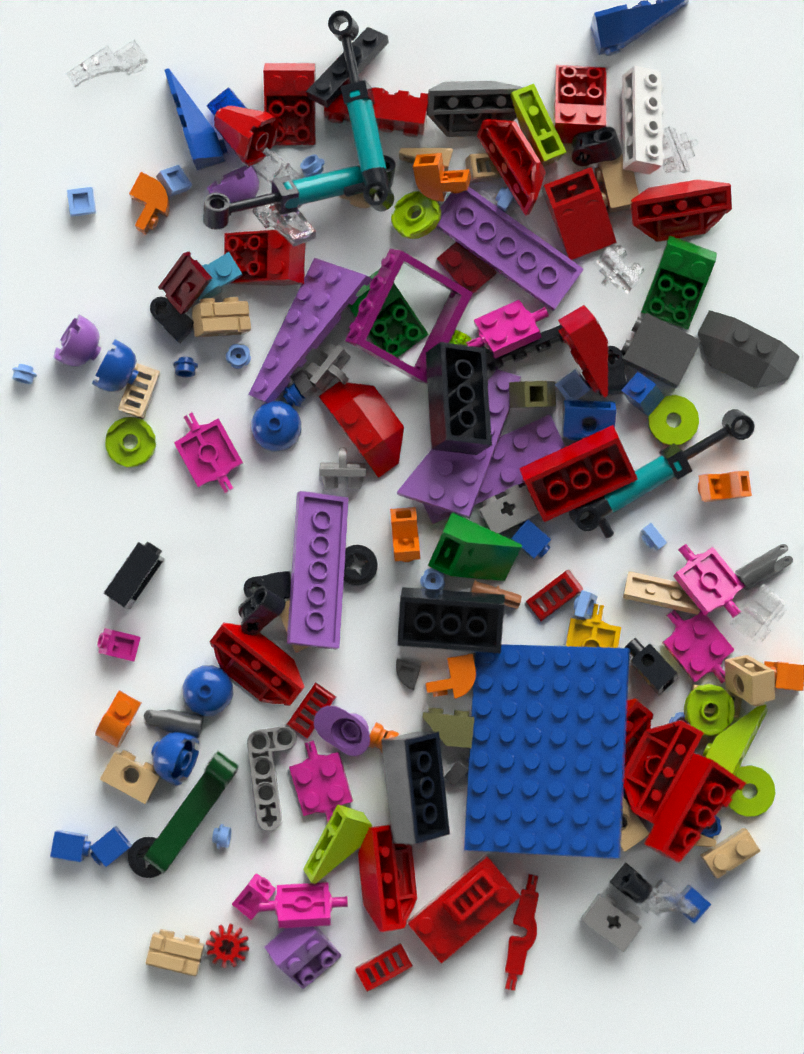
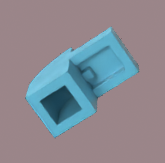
M229 252L208 265H202L213 279L198 297V301L205 298H213L222 292V287L242 276L240 269Z

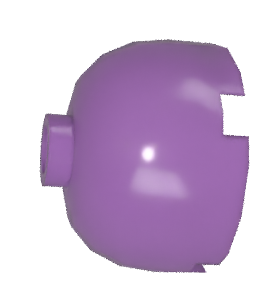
M244 165L225 174L223 179L220 180L221 183L219 185L217 181H214L207 187L210 194L222 193L229 198L231 203L257 196L259 179L253 166Z
M78 314V317L71 321L60 338L62 348L56 347L53 358L73 367L84 365L89 359L94 361L101 351V347L98 346L100 336L96 326L90 320Z

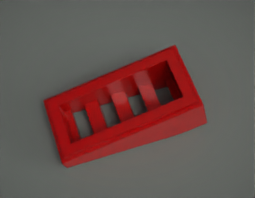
M568 569L529 598L526 603L542 622L584 589ZM565 579L569 586L573 589L571 593L562 583V580ZM554 586H557L565 596L563 599L554 590ZM546 592H548L556 602L554 606L546 597ZM538 598H540L542 602L545 604V606L548 608L546 612L541 608V606L536 601Z
M315 682L287 725L308 739L315 729L314 721L302 714V710L305 709L315 716L317 711L307 705L309 700L323 708L331 706L337 696ZM317 692L322 697L327 699L328 701L326 702V704L316 699L313 696L314 693ZM299 717L309 724L310 727L307 730L295 720Z
M482 869L441 905L454 921L460 924L500 888L487 872ZM479 879L489 889L487 893L477 883ZM472 886L481 898L478 900L468 888ZM464 893L473 905L469 907L460 895ZM456 901L465 912L461 914L452 902Z
M399 943L356 966L355 970L368 992L413 965L402 944ZM395 952L398 953L403 963L400 967L392 955ZM388 957L394 970L389 971L383 959ZM379 963L385 975L380 977L374 964ZM367 968H370L375 978L372 982L365 971Z

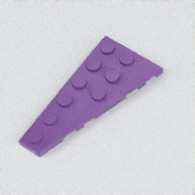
M314 258L304 278V284H301L248 395L265 403L275 401L289 384L290 375L298 366L302 368L307 361L305 359L312 348H318L341 319V312L349 303L352 305L358 298L356 296L357 292L363 285L368 286L372 278Z
M496 369L488 379L492 446L478 455L430 450L396 492L397 495L470 519L511 409L509 382H520L521 376Z

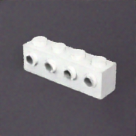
M633 66L622 75L623 170L650 175L663 166L662 140L664 130L662 129L663 83L661 82V71Z

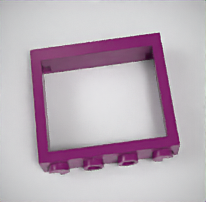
M389 249L386 258H382V266L378 274L370 283V290L366 298L359 305V313L355 321L350 324V331L345 341L413 380L427 384L426 352L439 342L449 343L473 292L402 250ZM403 263L451 291L414 367L366 341Z

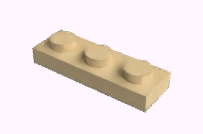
M628 571L623 598L696 615L699 614L700 609L678 582Z

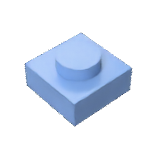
M180 165L164 169L156 176L169 197L186 192L192 186Z
M93 187L67 190L71 217L96 214Z
M502 187L495 198L498 201L497 207L506 213L514 200V196L508 187Z
M576 368L555 383V386L566 400H578L591 390V387Z
M652 523L641 530L644 534L641 538L650 549L654 547L658 550L667 543Z
M582 590L574 602V615L586 620L591 619L593 604H596L598 596Z

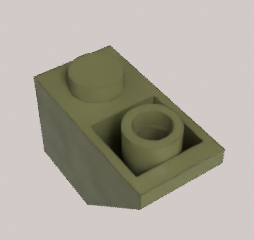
M555 381L509 382L510 408L556 407Z
M428 708V712H423L422 718L434 732H439L440 739L446 746L472 748L474 717L469 716V711L454 710V715L443 714L444 709Z

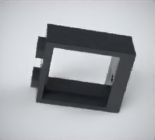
M148 541L145 545L138 542L103 594L122 607L131 609L165 560V558L160 556L162 550Z

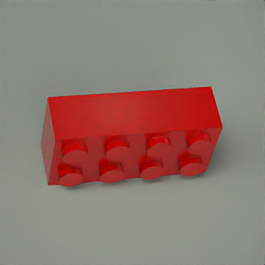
M613 425L519 468L544 522L638 480Z
M486 854L407 920V924L440 964H442L521 896ZM484 869L500 889L462 923L457 924L441 904L479 871ZM479 879L477 883L487 893L489 889ZM472 886L468 888L478 900L481 898ZM464 893L460 895L469 907L473 905ZM456 901L452 902L461 914L465 912Z

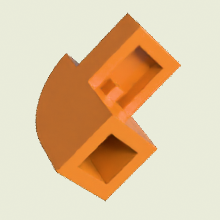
M442 153L416 155L413 172L416 185L423 195L435 201H444L447 192L456 194L468 191L471 180L470 169L444 171Z
M140 172L129 195L133 200L145 205L135 227L138 231L147 235L149 229L153 231L159 221L158 213L168 217L170 199L165 188L158 180Z
M749 471L698 475V492L701 500L704 502L752 496Z
M416 507L390 509L395 562H411L421 559Z
M473 654L447 658L450 678L425 683L427 693L432 692L433 697L448 695V689H452L454 699L465 695L472 688L476 677Z
M764 661V665L775 671V689L803 691L804 665Z
M119 690L107 712L104 713L96 729L95 736L119 748L130 730L131 722L142 702Z

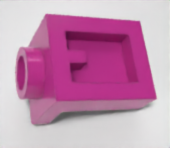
M104 628L97 642L98 653L135 662L141 637Z
M256 873L231 905L252 920L259 912V901H268L276 888L271 885L268 879Z

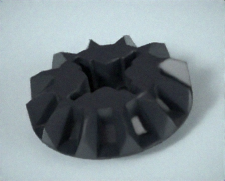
M363 545L347 547L345 549L344 581L351 585H364L371 581L378 569L377 558L373 551ZM354 554L359 561L368 560V562L361 567V576L359 575V572L357 573L356 569H346L353 564L352 555Z
M142 837L130 847L128 853L129 866L140 877L154 878L162 873L151 864L145 868L146 861L142 856L138 855V853H147L157 839L155 837Z

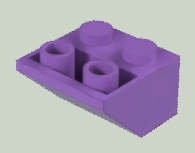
M318 926L285 928L264 947L277 967L302 989L311 984L342 956Z

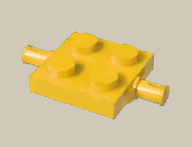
M593 604L591 619L580 620L570 618L565 646L618 648L621 627L609 625L602 621L604 605Z

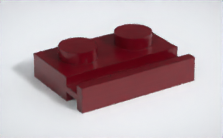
M457 242L436 258L457 284L473 292V294L497 275L494 268Z
M190 251L180 256L158 286L159 290H163L166 293L165 297L180 314L189 311L213 279L203 266L190 256Z

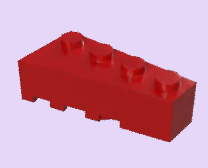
M372 88L375 101L373 108L379 131L392 133L393 130L402 131L403 135L408 137H418V134L424 135L427 120V93H421L420 98L410 95L409 91L398 90L394 94H389L384 88ZM342 93L328 108L324 107V117L328 118L330 122L342 124L343 121L350 122L348 107L344 104Z
M693 753L644 845L661 856L680 863L701 838L700 833L705 827H710L715 822L716 814L722 807H727L733 800L731 798L737 790H742L747 783L714 760Z

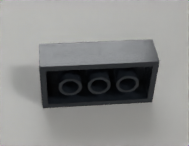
M439 342L426 352L431 450L478 455L492 446L486 349Z
M402 587L397 646L501 653L505 595Z
M412 732L381 740L392 843L418 844L449 835L450 829L439 732Z

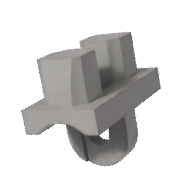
M326 343L320 350V355L326 359L324 363L319 366L315 362H311L305 369V373L310 377V381L322 392H324L334 378L343 384H346L350 379L341 369L351 356L339 344L334 346Z
M340 447L339 463H320L319 477H322L325 489L338 488V477H348V488L361 489L363 477H366V463H347V448Z

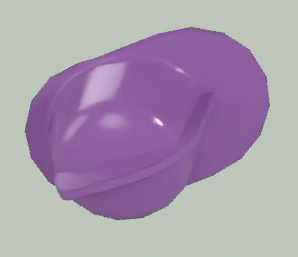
M326 706L316 713L314 727L318 735L325 741L350 756L361 755L368 749L370 744L369 726L361 715L349 713L337 706Z

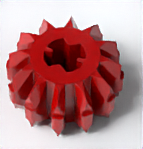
M231 923L228 925L227 932L222 924L218 926L220 935L212 930L210 936L215 940L206 941L207 946L214 947L206 952L207 956L216 954L217 956L213 959L212 963L216 964L219 959H222V968L227 967L228 960H230L233 967H236V958L240 961L246 959L240 951L248 952L250 950L249 946L241 945L247 942L249 937H239L243 931L241 927L238 928L236 933L232 932L234 925ZM224 940H229L228 943L230 941L233 942L234 946L231 948V952H227V949L225 951L222 949L221 946L224 944Z

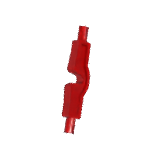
M528 874L526 889L521 890V897L513 917V924L525 928L527 933L523 937L513 935L509 937L508 955L505 965V972L508 973L505 989L508 990L510 989L511 980H513L511 990L516 991L518 975L523 974L527 951L536 940L537 924L534 917L539 893L536 891L538 875H534L533 884H531L533 874Z

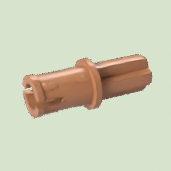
M474 580L470 591L505 595L504 606L513 609L519 608L522 599L521 595L500 589L499 585L494 587Z

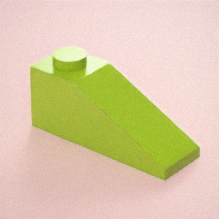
M534 83L513 91L511 98L519 127L544 167L558 162L566 153V150Z
M767 705L757 706L715 737L713 743L709 742L703 756L714 760L736 776L768 712Z
M337 805L303 868L311 883L316 884L361 847L369 827L372 826L363 812Z

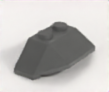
M497 81L443 82L428 89L426 115L447 137L477 136L483 120L514 121L517 118L511 93L523 87Z
M711 310L708 311L697 332L709 365L754 389L789 379L800 357L782 341L735 317Z

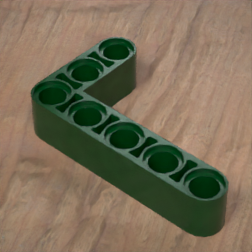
M217 751L206 765L201 778L143 859L164 874L239 769V765Z

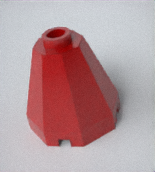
M230 105L219 109L214 116V127L239 159L248 166L263 161L266 157L263 152L266 148L271 150L274 146L280 126L275 121L276 118L267 112Z

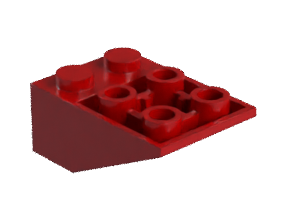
M265 63L263 69L264 112L276 118L275 121L280 126L274 145H316V102L308 99L306 91L316 81L315 63Z
M556 65L553 125L562 143L572 144V139L576 134L606 127L607 67Z
M592 167L543 185V196L569 259L574 260L617 243Z
M293 229L225 233L224 254L230 253L242 273L241 277L229 284L279 286L304 284L306 234Z
M583 305L558 320L562 327L558 332L569 346L570 353L583 371L581 373L588 385L591 386L594 393L599 391L605 398L608 396V339L596 317Z

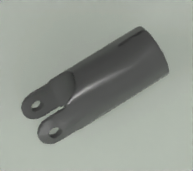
M778 545L735 571L736 576L745 585L744 589L746 591L775 575L793 562L791 556H785L777 561L779 556L788 551V545Z
M149 709L144 713V719L149 725L158 726L165 732H182L200 738L204 720L202 715L171 709L160 711Z

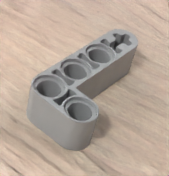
M289 726L256 730L247 739L257 820L259 826L266 831L275 830L282 821L273 752L287 750L295 745L297 735L294 729ZM281 731H288L292 735V741L289 745H282L278 741V735ZM257 734H261L266 738V745L262 749H258L253 745V737ZM259 760H265L269 763L270 770L267 774H260L256 770V764ZM262 786H269L273 789V797L271 799L265 800L261 798L259 791ZM275 802L276 807L271 806L270 810L271 815L276 816L277 819L273 821L272 825H269L268 821L263 820V817L267 815V807L261 809V804L269 805Z

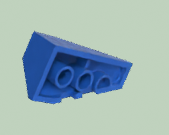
M645 0L640 1L630 9L625 4L595 12L590 28L598 54L612 56L619 53L620 49L687 5L689 0H656V4H651V2Z
M169 68L164 69L196 170L226 162L224 154L228 153L224 139H218L216 131Z

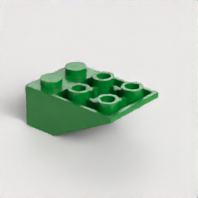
M669 235L641 313H647L662 321L689 330L715 265L717 252Z
M378 269L369 277L373 279L378 274L380 269ZM370 283L368 286L363 285L356 294L358 298L352 305L349 303L346 306L354 320L359 313L360 303L366 298L370 290ZM393 283L367 337L372 344L398 358L429 334L395 283Z
M452 512L427 566L451 577L505 581L522 545Z

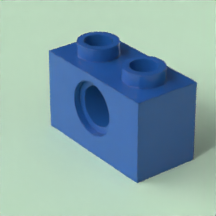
M564 400L563 437L579 441L612 425L615 428L617 411L615 402ZM586 418H593L595 420L594 424L589 426L584 425L582 422Z

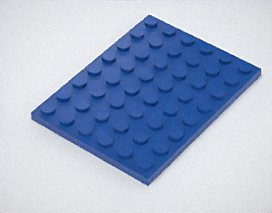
M501 644V653L475 652L476 677L473 684L472 699L474 728L472 748H470L464 850L620 859L629 648Z

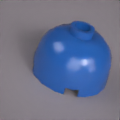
M115 339L112 344L116 348H112L111 351L108 350L95 375L99 377V381L96 379L92 381V385L108 392L120 391L127 383L133 385L139 371L135 370L137 363L135 353L127 345Z
M271 401L262 404L255 411L251 420V432L255 441L262 448L271 452L291 448L298 441L302 427L298 412L291 405L283 401Z
M202 665L193 669L186 676L182 685V696L186 705L194 713L202 716H214L223 712L230 705L234 695L233 683L229 675L214 665Z
M175 732L169 733L160 741H157L151 751L153 767L156 773L173 785H181L183 782L179 780L183 776L188 778L196 764L199 751L195 749V743L199 744V740L192 735Z

